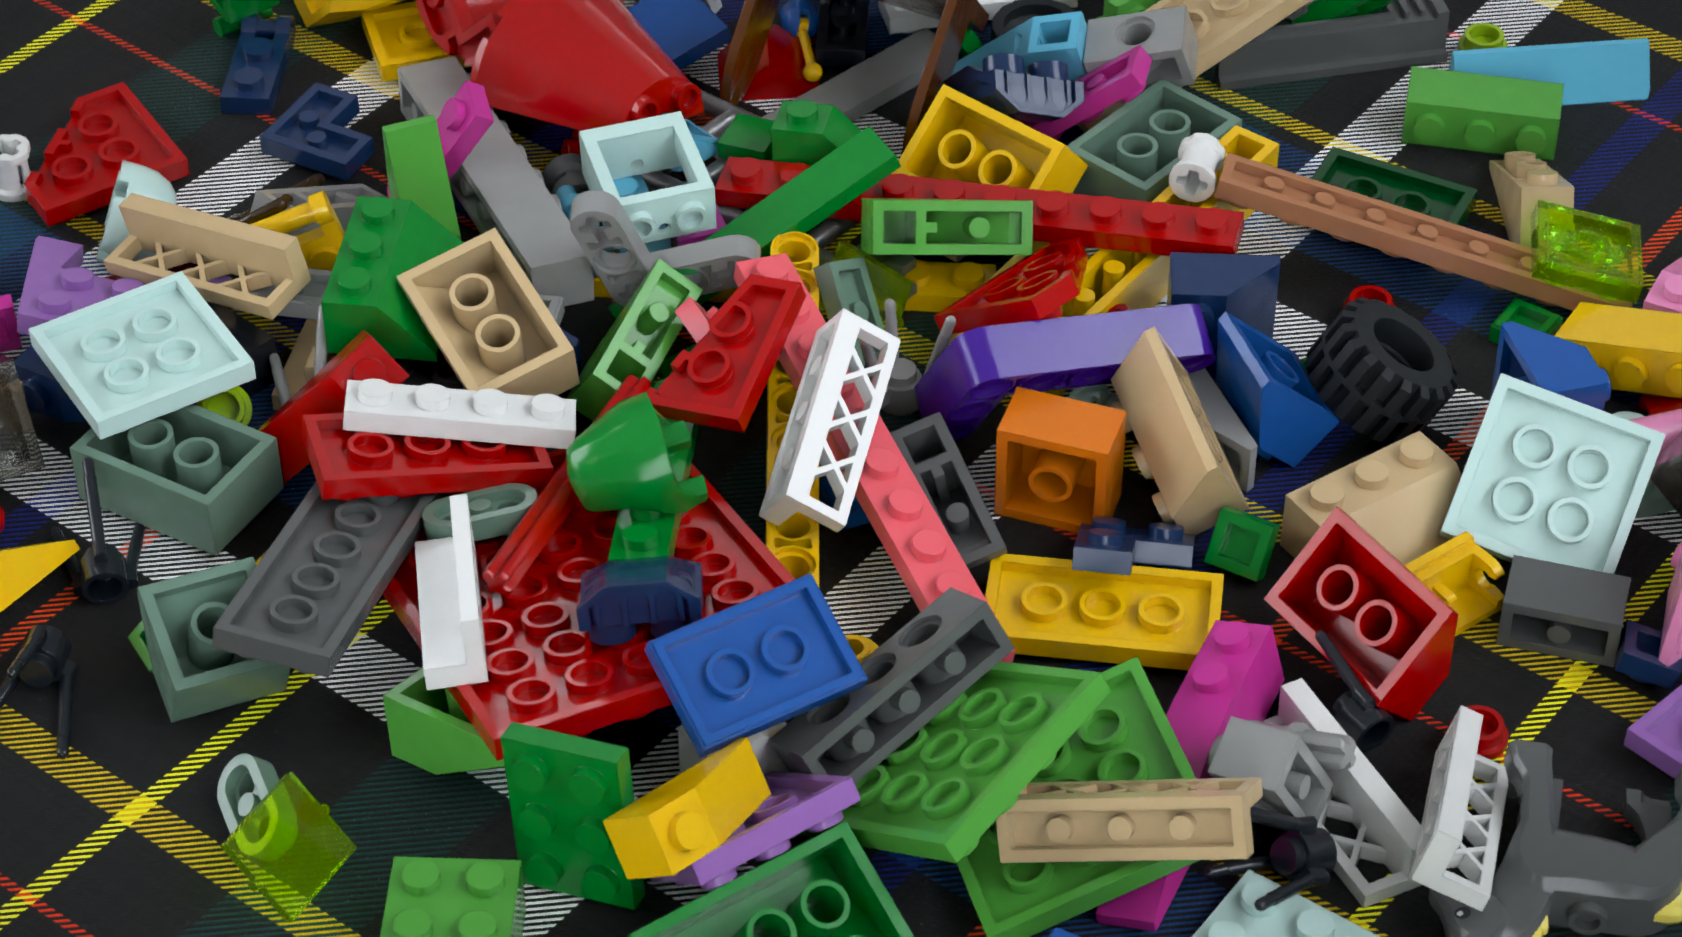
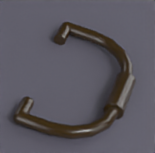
M316 173L289 188L321 186L325 182V177L321 173ZM284 194L251 213V209L242 214H233L228 219L252 224L284 211L293 204L294 200L290 194Z

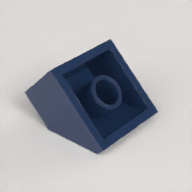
M1170 252L1166 306L1180 304H1197L1200 306L1216 358L1218 319L1225 311L1273 339L1281 263L1280 256ZM1215 360L1214 363L1205 368L1212 379H1216Z

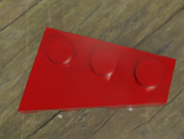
M750 274L708 321L710 330L691 352L683 349L670 364L673 372L657 390L649 387L646 391L653 407L664 418L684 420V422L744 433L806 298L801 283Z

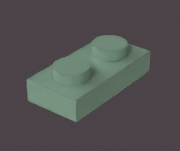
M864 256L828 262L813 268L828 321L844 308L885 331ZM857 338L854 347L864 368H866L860 346L861 339ZM873 347L878 360L880 350Z

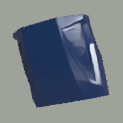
M1010 53L988 56L982 61L983 70L967 65L942 81V85L945 84L1015 120L1052 122L1064 118L1084 102V83L1068 80V66L1066 63L1056 60L1034 62L1027 66V74H1024L1023 57Z
M659 556L608 561L581 574L580 604L576 607L579 631H588L589 638L596 644L614 646L631 640L637 633V624L649 623L651 634L658 638L701 620L704 607L702 563L673 556Z

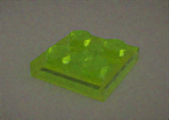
M1537 200L1531 215L1532 277L1541 279L1553 286H1569L1593 292L1604 299H1620L1637 303L1643 289L1641 226Z

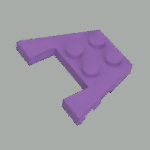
M38 236L34 242L17 311V333L29 335V328L125 293L144 284L133 278L112 280L94 276L91 270L80 267L83 264V245ZM222 276L209 280V282L219 284L232 280V277Z

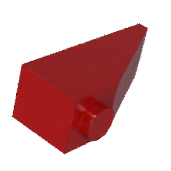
M364 329L258 429L277 438L283 484L311 463L301 435L303 415L344 413L347 379L363 381L376 378L389 383L402 384L409 377V374Z

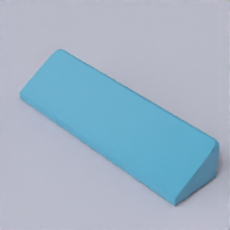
M1648 38L1457 50L1452 51L1449 71L1564 84L1562 106L1646 100L1649 97L1650 47Z

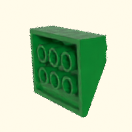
M847 821L634 931L628 937H914Z

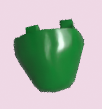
M646 392L618 402L581 435L575 438L566 449L567 474L570 484L587 511L602 512L631 509L681 514L702 502H706L708 499L704 475L677 481L673 473L669 454L691 448V437L684 420L678 422L667 421L653 407Z

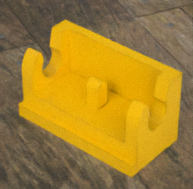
M1467 531L1405 565L1459 614L1455 636L1502 610L1505 595L1495 585L1488 582L1483 571L1494 580L1504 576L1505 572L1500 563L1476 544L1474 537Z

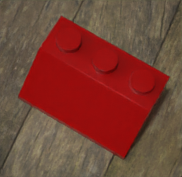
M1336 506L1265 596L1264 600L1327 658L1324 650L1315 638V633L1318 630H1324L1343 655L1361 684L1376 700L1375 705L1412 721L1449 675L1459 614L1345 511Z

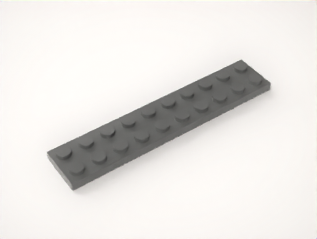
M441 350L437 362L402 359L399 363L409 374V377L402 384L421 386L432 383L446 388L465 390ZM316 481L213 627L212 647L236 653L244 658L259 659L293 668L301 673L316 674L329 678L423 532L422 512L424 508L431 502L444 498L447 493L417 494L408 498L378 496L360 497L352 501L338 499L322 500Z

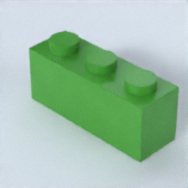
M1412 66L1401 142L1503 155L1507 152L1525 151L1535 153L1536 159L1554 161L1564 84Z

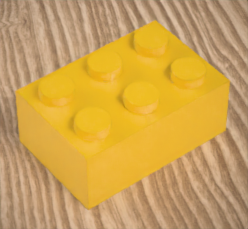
M943 84L898 160L901 167L891 174H905L908 176L944 180L954 179L962 182L1008 185L1017 188L1073 193L1088 165L1065 144Z

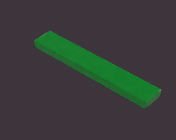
M868 126L705 240L727 235H744L755 239L759 243L761 257L770 256V246L772 240L777 235L791 231L808 232L900 168L901 165L891 149ZM687 268L676 270L682 275L698 273L696 270ZM721 291L700 295L696 302L702 305ZM614 302L607 308L616 320L624 306Z

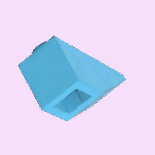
M1079 11L1032 17L955 63L952 75L967 65L983 70L982 61L984 58L995 54L1010 53L1023 57L1024 74H1027V66L1034 62L1044 60L1064 62L1068 66V80L1073 82L1087 74L1083 65L1087 24L1083 13Z

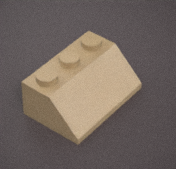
M496 228L396 276L402 290L465 390L496 389L508 394L531 396L539 394L559 395L580 384L574 348Z
M1155 326L1144 331L1111 378L1119 398L1111 403L1112 408L1127 411L1126 433L1133 430L1139 443L1131 451L1143 476L1146 479L1153 476L1160 492L1152 495V499L1162 520L1165 523L1175 522L1184 527V533L1197 535L1216 525L1222 507L1230 506L1245 511L1249 509V506L1187 370Z
M1415 432L1286 494L1280 545L1296 558L1337 506L1345 511L1403 565H1406L1450 540L1440 536L1439 533L1461 478L1459 467L1451 457L1422 432Z

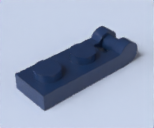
M254 14L242 19L241 34L220 95L222 113L272 115L295 40L296 25L293 15H277L276 20L261 19L260 14Z

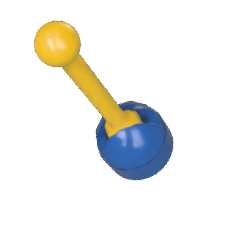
M790 0L780 10L779 19L781 27L800 39L806 63L803 68V76L807 81L816 82L822 77L823 70L815 62L810 38L814 37L818 31V11L815 4L810 0ZM801 14L807 15V18H801L800 16Z

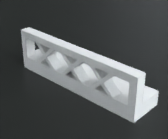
M844 308L816 331L759 517L779 526L796 512H799L835 532L840 531L846 526L901 339ZM857 338L880 350L876 365L864 368L854 347ZM854 382L864 402V407L861 412L850 415L840 392L842 386ZM841 429L850 448L848 458L836 462L826 438L828 432ZM826 475L836 496L833 508L809 496L814 479Z
M467 494L449 496L453 537L415 542L422 659L427 690L489 682L477 556Z
M1302 678L1281 685L1278 715L1264 720L1268 724L1287 726L1295 721L1304 722L1314 731L1348 735ZM1356 746L1354 752L1356 761L1351 768H1344L1340 771L1323 768L1334 784L1317 827L1323 828L1328 832L1324 827L1326 817L1351 822L1359 831L1356 840L1330 834L1337 849V861L1333 870L1360 905L1366 908L1422 885L1411 880L1421 825ZM1359 858L1386 865L1392 875L1368 883L1357 869Z
M1461 705L1435 752L1411 880L1482 912L1491 896L1509 781L1505 766L1477 754L1484 715ZM1473 776L1488 783L1477 784L1473 780ZM1468 803L1479 815H1471L1467 810ZM1464 835L1474 847L1466 848L1461 842L1462 836ZM1458 867L1469 880L1447 871L1446 868Z

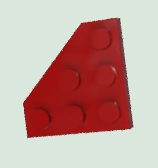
M121 82L76 99L70 109V121L65 129L58 128L43 152L44 163L38 172L31 171L24 183L28 202L47 227L110 205L122 160L144 165L158 171L169 182L188 176L190 172L186 156L127 85Z
M1080 238L1045 244L1034 251L1032 255L1026 256L934 315V319L939 329H942L946 317L950 315L956 318L952 334L966 332L983 326L1059 318L1063 315L1061 306L1078 296L1081 291L1088 255Z

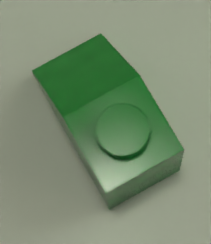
M805 99L795 101L783 100L771 128L772 159L778 162L813 165L857 135L861 130L834 105L818 104Z

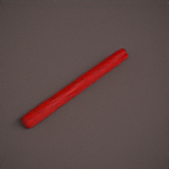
M634 375L627 376L593 423L621 400L646 392L651 385V381L645 376L641 379ZM566 459L483 571L482 577L486 581L485 589L489 593L494 594L498 592L503 596H507L513 592L579 499L568 478Z

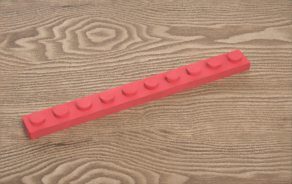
M786 253L736 262L733 279L738 288L750 274L800 282L805 291L806 298L778 357L794 388L798 391L816 331L826 321ZM855 383L842 386L840 393L850 415L861 412L864 402ZM879 415L855 496L919 611L922 612L950 587L987 602ZM841 429L828 432L826 441L836 462L848 458L850 448ZM1016 650L1011 651L1000 662L1013 663Z

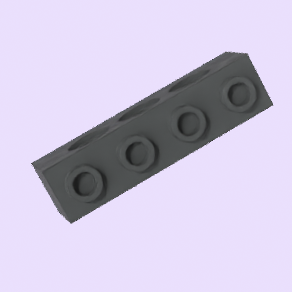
M950 587L860 663L868 677L864 687L796 716L773 735L769 742L789 772L852 777L854 784H856L1013 651L1015 647L986 601Z

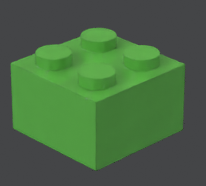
M394 856L380 937H523L526 903L521 860Z

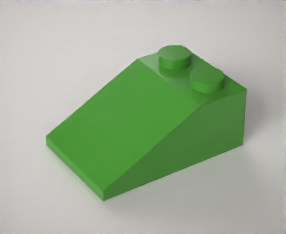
M423 667L382 695L393 756L435 775L505 767L504 759L499 761L495 759L447 688L426 689Z

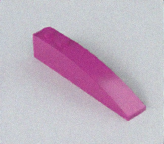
M1216 620L1170 705L1166 717L1196 779L1212 778L1208 774L1210 749L1215 739L1219 735L1224 734L1230 717L1264 722L1281 685L1285 681L1272 625ZM1190 865L1098 906L1096 911L1098 923L1156 932Z

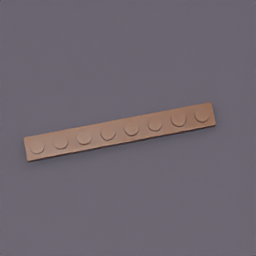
M1227 153L1214 198L1227 201L1236 208L1256 210L1278 217L1281 221L1290 225H1303L1328 233L1341 241H1354L1379 249L1391 257H1404L1430 265L1439 272L1446 274L1455 273L1483 282L1492 289L1509 290L1528 296L1546 306H1559L1574 311L1580 302L1632 308L1635 280Z

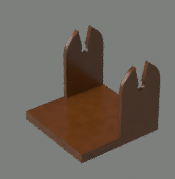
M745 0L724 66L721 99L738 106L745 96L759 65L780 0ZM877 0L940 20L910 110L903 139L902 153L942 87V81L952 75L967 27L973 31L984 33L989 14L977 0Z

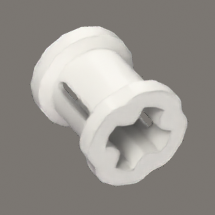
M1194 133L1182 140L1178 149L1179 162L1173 166L1168 177L1172 192L1179 198L1188 202H1201L1212 196L1217 185L1215 172L1221 169L1226 158L1225 149L1216 137L1207 133Z
M19 134L0 135V200L4 202L22 201L27 199L24 183L31 173L28 164L31 151L30 142L26 137Z

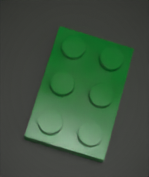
M512 722L500 738L518 860L522 862L523 883L635 910L645 896L644 878L627 879L603 824V820L635 801L629 749L623 746Z

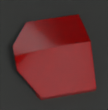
M771 25L754 78L741 101L797 98L819 86V81L810 82L803 76V68L806 63L800 39L779 25ZM730 44L717 54L720 99L724 66ZM812 48L814 59L816 62L815 49Z

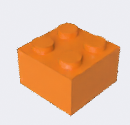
M1017 387L997 428L994 514L1078 533L1081 523L1091 524L1094 517H1112L1122 495L1127 411Z

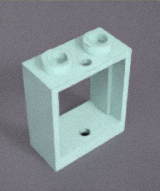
M681 111L579 131L582 174L589 191L599 190L614 195L619 200L644 243L717 228L715 187ZM681 166L688 184L620 197L613 180ZM662 224H669L666 228L659 229Z

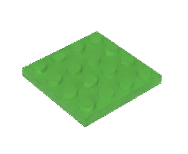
M1135 657L1101 672L1111 692L1094 710L1092 719L1072 734L1056 752L1055 760L1047 768L1038 772L1030 782L1196 779L1138 657ZM995 820L979 838L977 847L969 855L960 859L957 865L986 937H1031L1200 860L1000 863Z
M998 662L855 784L861 800L842 810L844 818L839 823L814 833H809L806 829L799 833V836L814 838L847 821L861 847L958 863L960 859L969 855L977 847L979 838L994 821L1015 805L1020 792L1037 773L1047 768L1055 760L1056 752L1072 734L1092 719L1094 710L1111 690L1101 673L1096 671Z

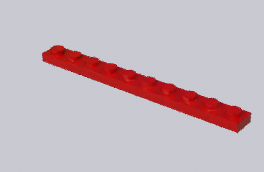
M729 156L715 186L716 205L750 209L812 165ZM905 174L888 175L828 217L861 221V198L1033 201L1032 241L1052 243L1079 237L1084 247L1170 256V252L1236 254L1244 231V212L1174 205L1165 202L1119 199L1111 196L1100 197L1064 193L1056 190L1045 191L1010 187L1008 185L962 182L954 179L925 178Z

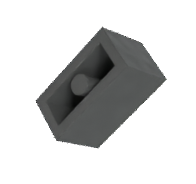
M1514 555L1503 600L1496 644L1614 667L1632 577Z

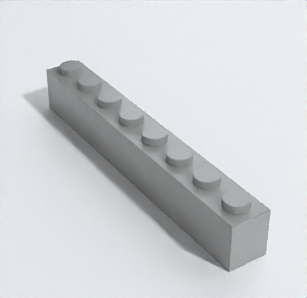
M455 56L398 67L402 114L406 120L432 114L437 120L446 101L455 96L466 80L470 81L471 73H466ZM490 107L494 122L449 180L451 189L481 234L496 228L538 294L564 297V307L594 300V278L599 276L572 234L570 220H568L562 210L557 194H550L545 186L541 171L538 168H532L528 162L523 145L514 142L506 121L499 120L494 113L493 107Z

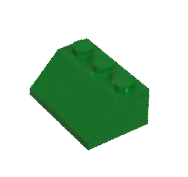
M357 196L321 301L328 353L338 354L364 329L392 358L437 362L440 349L402 290L396 276L464 242L411 200L389 199L380 196Z

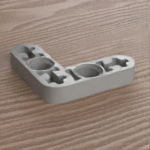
M599 190L585 191L578 194L571 204L570 228L572 234L611 297L624 307L658 258L675 270L687 268L698 271L696 274L683 276L703 289L700 295L737 288L738 286L733 279L736 262L761 258L759 243L755 239L739 234L727 235L650 253L619 200L614 195ZM604 221V226L599 228V223ZM607 247H621L628 251L615 254L606 252L603 249Z

